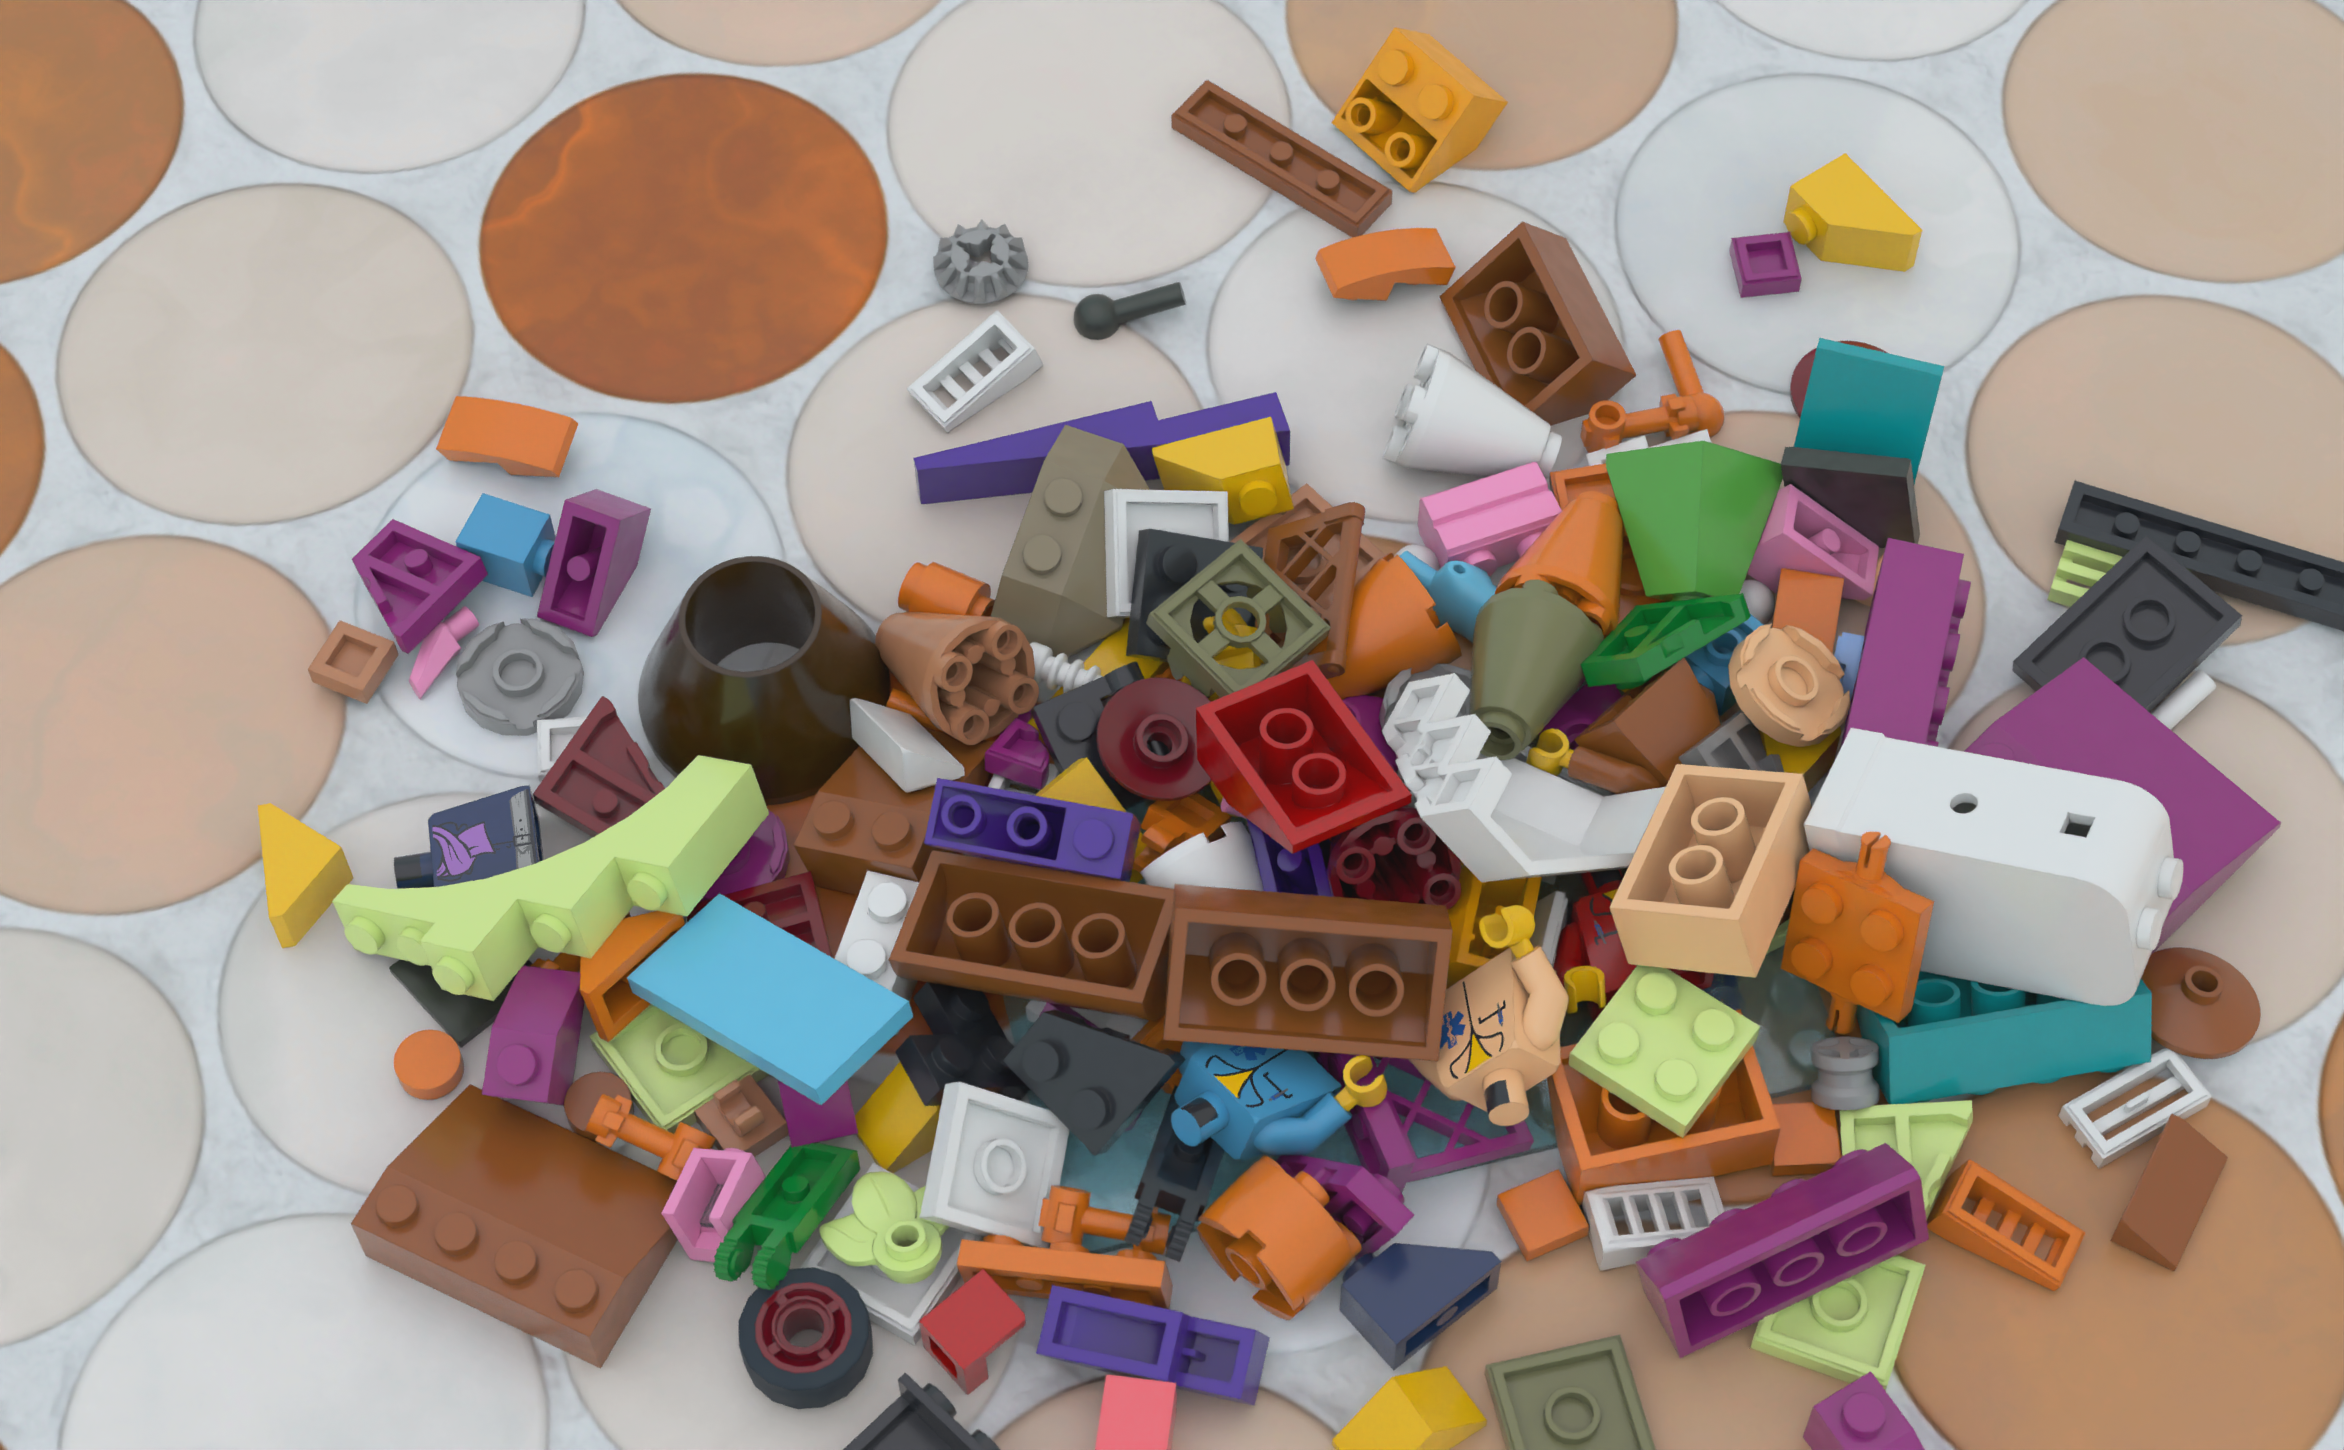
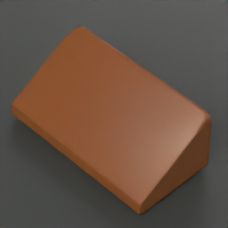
M2171 1113L2111 1241L2175 1271L2228 1157L2184 1119Z

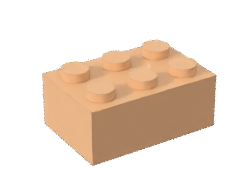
M1676 764L1610 905L1628 964L1756 978L1796 886L1800 860L1809 852L1804 823L1812 809L1803 774Z

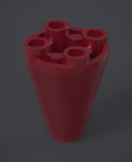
M1405 805L1331 837L1327 877L1332 897L1444 905L1448 910L1457 903L1462 890L1459 882L1462 869L1460 859L1427 825L1414 807Z

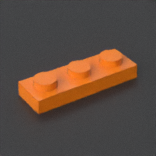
M988 1235L983 1237L982 1241L961 1239L957 1259V1268L964 1283L984 1269L1007 1295L1049 1299L1052 1285L1150 1306L1170 1308L1173 1284L1166 1262L1160 1261L1156 1256L1141 1250L1125 1249L1119 1251L1117 1256L1090 1253L1087 1248L1069 1242L1052 1243L1048 1249L1023 1246L1020 1241L1008 1236Z

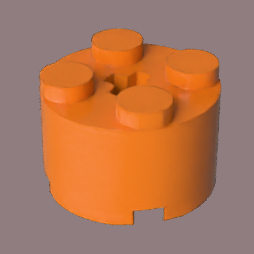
M1266 1155L1254 1162L1197 1219L1201 1221L1197 1226L1198 1235L1221 1269L1234 1282L1242 1275L1248 1282L1259 1288L1260 1290L1252 1299L1268 1312L1284 1320H1291L1299 1311L1303 1310L1362 1250V1246L1356 1236L1342 1223L1335 1221L1326 1211L1324 1206L1330 1201V1198L1324 1188L1312 1176L1304 1171H1300L1292 1178L1277 1162Z

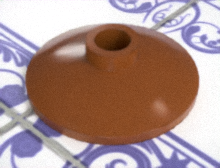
M2176 947L2151 953L2141 979L2152 992V1039L2176 1053L2198 1059H2218L2231 1056L2244 1049L2250 1043L2259 1027L2261 1011L2257 995L2242 973L2225 960L2198 949Z

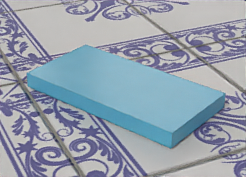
M720 893L627 977L632 993L819 1105H822L913 1018L908 1000Z

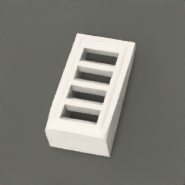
M996 310L912 383L907 390L946 432H949L1028 379L1043 366V363L1036 349ZM1000 347L1009 354L1002 362L992 353ZM980 360L992 370L985 377L973 367ZM961 373L974 384L967 392L953 379ZM941 386L957 400L949 408L933 393Z
M1714 1176L1617 1185L1585 1191L1581 1210L1589 1224L1588 1234L1599 1271L1636 1264V1261L1646 1257L1648 1252L1662 1241L1671 1238L1684 1239L1707 1228H1696L1688 1201L1701 1199L1708 1225L1718 1215L1725 1212ZM1674 1204L1682 1229L1670 1230L1664 1206ZM1650 1211L1656 1232L1644 1233L1638 1212ZM1624 1215L1630 1234L1618 1235L1613 1217Z

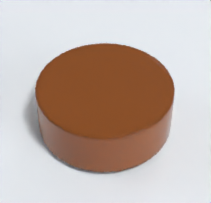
M592 1072L580 1077L570 1086L564 1100V1110L573 1132L594 1142H597L595 1141L597 1136L585 1129L601 1095L604 1093L615 1099L618 1094L633 1101L626 1083L618 1076L608 1072ZM632 1103L629 1113L634 1115V1104Z

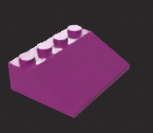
M2084 657L1993 722L1964 751L2128 782L2146 790L2163 805L2170 820L2174 858L2183 861V878L2179 893L2173 900L2162 926L2159 942L2156 948L2152 950V953L2281 826L2280 821Z

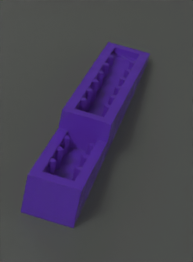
M1277 392L1158 420L1152 401L915 457L913 460L917 493L921 505L1032 493L1043 462L1065 425L1124 444L1145 481L1160 479L1152 453L1153 447L1267 417L1272 418L1285 466H1289L1290 428Z

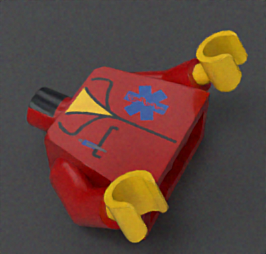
M1621 869L1581 874L1589 896L1580 898L1573 903L1571 923L1561 930L1556 949L1553 969L1556 971L1559 980L1568 994L1569 1002L1566 1012H1577V1003L1587 1001L1593 1022L1637 966L1628 964L1610 910V905L1624 878ZM1667 968L1701 990L1712 985L1714 973Z

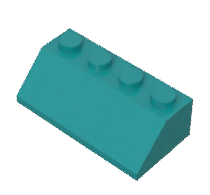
M1920 971L1912 1011L1899 1023L1861 1005H1858L1856 1012L1862 1038L1875 1042L1879 1047V1061L1872 1068V1075L1879 1084L1880 1090L1889 1105L1928 1103L1933 1099L1962 1094L1983 1095L1991 1093L1997 1088L2032 1082L2047 1084L2055 1082L2061 1077L2096 1071L2111 1073L2120 1071L2126 1066L2151 1062L2152 992L2142 979H2140L2135 994L2127 1002L2113 1006H2101Z

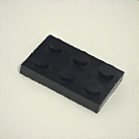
M2146 535L2013 661L2012 671L2037 691L2084 657L2147 711L2151 712L2241 626L2242 615Z

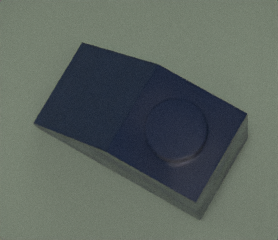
M1393 1243L1377 1257L1371 1252L1367 1253L1347 1269L1342 1277L1340 1312L1385 1362L1395 1370L1498 1288L1501 1260L1492 1251Z

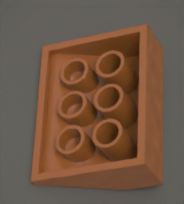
M470 1084L387 1166L352 1220L351 1225L366 1257L601 1369L678 1240L661 1214L677 1181L499 1097L482 1095V1089Z

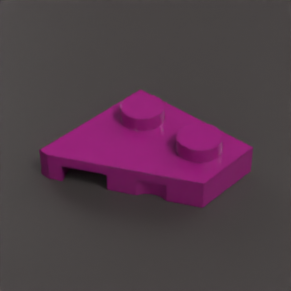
M394 519L352 558L361 580L400 649L407 654L488 575L481 557Z
M1280 1155L1275 1161L1292 1178L1300 1171H1304L1324 1188L1330 1198V1201L1324 1208L1335 1221L1346 1226L1356 1236L1362 1246V1250L1354 1257L1356 1260L1371 1252L1373 1254L1395 1237L1414 1216L1403 1204L1405 1202L1404 1196L1396 1185L1380 1174L1372 1175L1363 1166L1304 1155Z

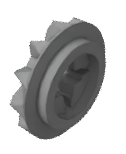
M982 219L977 227L965 229L958 224L954 235L949 238H940L936 256H933L934 273L939 285L950 296L967 303H992L1008 297L1022 285L1028 272V256L1022 237L1012 236L1006 224L998 228H991ZM990 250L991 263L982 261L977 267L973 266L971 269L970 255L980 257L984 252Z

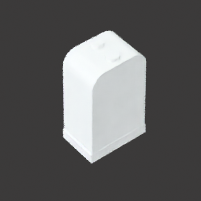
M1855 728L1850 729L1804 823L1809 852L1815 848L1847 862H1858L1861 836L1864 833L1871 831L1880 832L1879 840L1884 835L1890 838L1891 845L1888 849L1884 869L1886 874L1903 888L1934 901L1920 971L2094 1005H2119L2133 997L2152 950L2156 948L2159 942L2162 926L2173 900L2179 893L2183 878V861L2174 858L2170 820L2167 811L2153 795L2136 785L2120 780L1887 738L1883 733Z

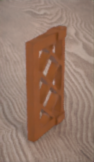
M1345 503L1325 509L1324 513L1268 529L1264 562L1309 607L1312 606L1322 615L1321 618L1331 627L1328 633L1326 651L1309 655L1310 651L1290 669L1313 660L1326 679L1345 673L1346 649L1361 531L1366 511L1365 507L1359 503ZM1341 533L1339 551L1332 557L1323 547L1335 534ZM1306 543L1287 564L1289 547ZM1319 553L1328 563L1303 591L1293 582ZM1335 579L1333 601L1329 608L1325 610L1315 601ZM1266 614L1267 622L1264 632L1277 645L1281 640L1284 642L1286 633H1273L1269 629L1270 616ZM1257 619L1255 621L1256 628H1258Z

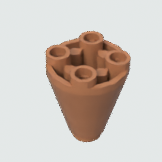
M906 611L890 615L878 628L875 644L880 651V657L885 666L935 727L966 745H975L1000 734L1019 714L1030 711L1038 699L1039 686L1034 680L1033 649L1020 628L1001 618Z

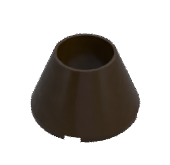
M746 556L730 559L715 565L699 576L690 586L656 640L643 666L639 681L638 705L643 731L648 744L657 759L675 778L698 755L751 764L766 806L798 801L815 795L860 746L852 738L850 699H862L885 707L891 694L890 673L881 659L880 651L875 644L876 635L851 608L800 570L784 561L763 556ZM779 643L799 649L797 653L786 661L764 670L733 671L717 666L729 654L749 645Z

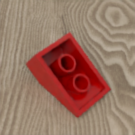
M1313 660L1196 708L1198 762L1232 808L1292 854L1411 803L1412 794Z

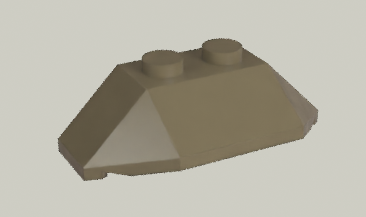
M1068 425L1063 427L1043 462L1003 570L991 617L1001 618L1020 628L1029 644L1037 642L1051 648L1053 657L1060 653H1065L1068 657L1073 656L1122 629L1126 617H1107L1104 491L1111 489L1150 490L1124 444Z

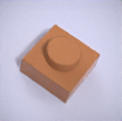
M339 620L309 666L308 672L313 683L368 704L399 654L394 641Z

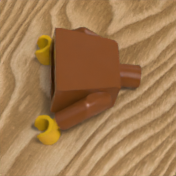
M1683 658L1652 676L1648 682L1635 688L1622 690L1625 693L1574 739L1579 745L1575 750L1569 749V740L1562 731L1551 728L1542 732L1539 736L1537 748L1529 749L1526 763L1555 776L1561 773L1563 767L1567 768L1568 776L1603 788L1615 795L1666 787L1676 764H1682L1678 757L1721 725L1715 695L1709 688L1698 682L1690 665Z

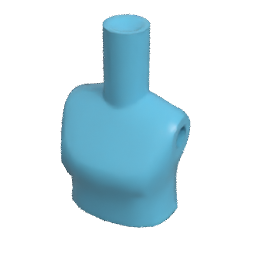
M1403 552L1400 558L1414 572L1436 603L1432 608L1440 621L1438 627L1447 622L1453 632L1473 643V632L1478 612L1489 598L1495 595L1497 588L1487 572L1472 564L1457 560L1445 563L1442 568L1436 571L1410 552Z

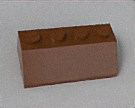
M1174 884L1168 949L1164 1040L1438 1061L1453 931L1447 908L1444 905Z

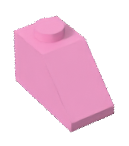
M1789 484L1780 489L1776 495L1747 574L1765 584L1774 593H1777L1781 568L1844 578L1841 598L1865 600L1873 596L1879 546L1799 489Z

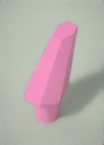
M462 607L446 620L440 622L423 639L409 678V683L419 699L424 696L450 661L459 654L461 647L457 642L479 627L477 618L467 607Z

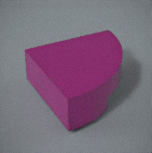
M1015 718L985 752V771L1041 790L1045 787L1049 777V752L1039 740V732L1030 724Z

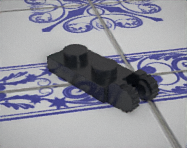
M1175 1085L1134 1196L1138 1203L1124 1241L1139 1246L1141 1240L1146 1238L1153 1220L1151 1213L1154 1206L1179 1215L1176 1224L1170 1230L1165 1244L1167 1249L1165 1257L1179 1262L1186 1248L1194 1223H1199L1197 1219L1203 1214L1224 1149L1211 1137L1196 1146L1186 1145L1177 1137L1171 1123L1172 1113L1180 1107L1176 1103L1174 1096L1178 1088Z

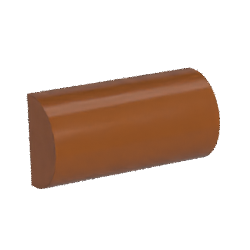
M932 850L889 957V962L895 974L901 978L1157 1021L1165 1014L1168 949L1174 889Z

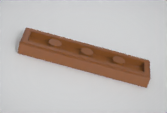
M1206 80L1171 115L1172 129L1352 238L1363 235L1392 204L1393 191L1209 80Z

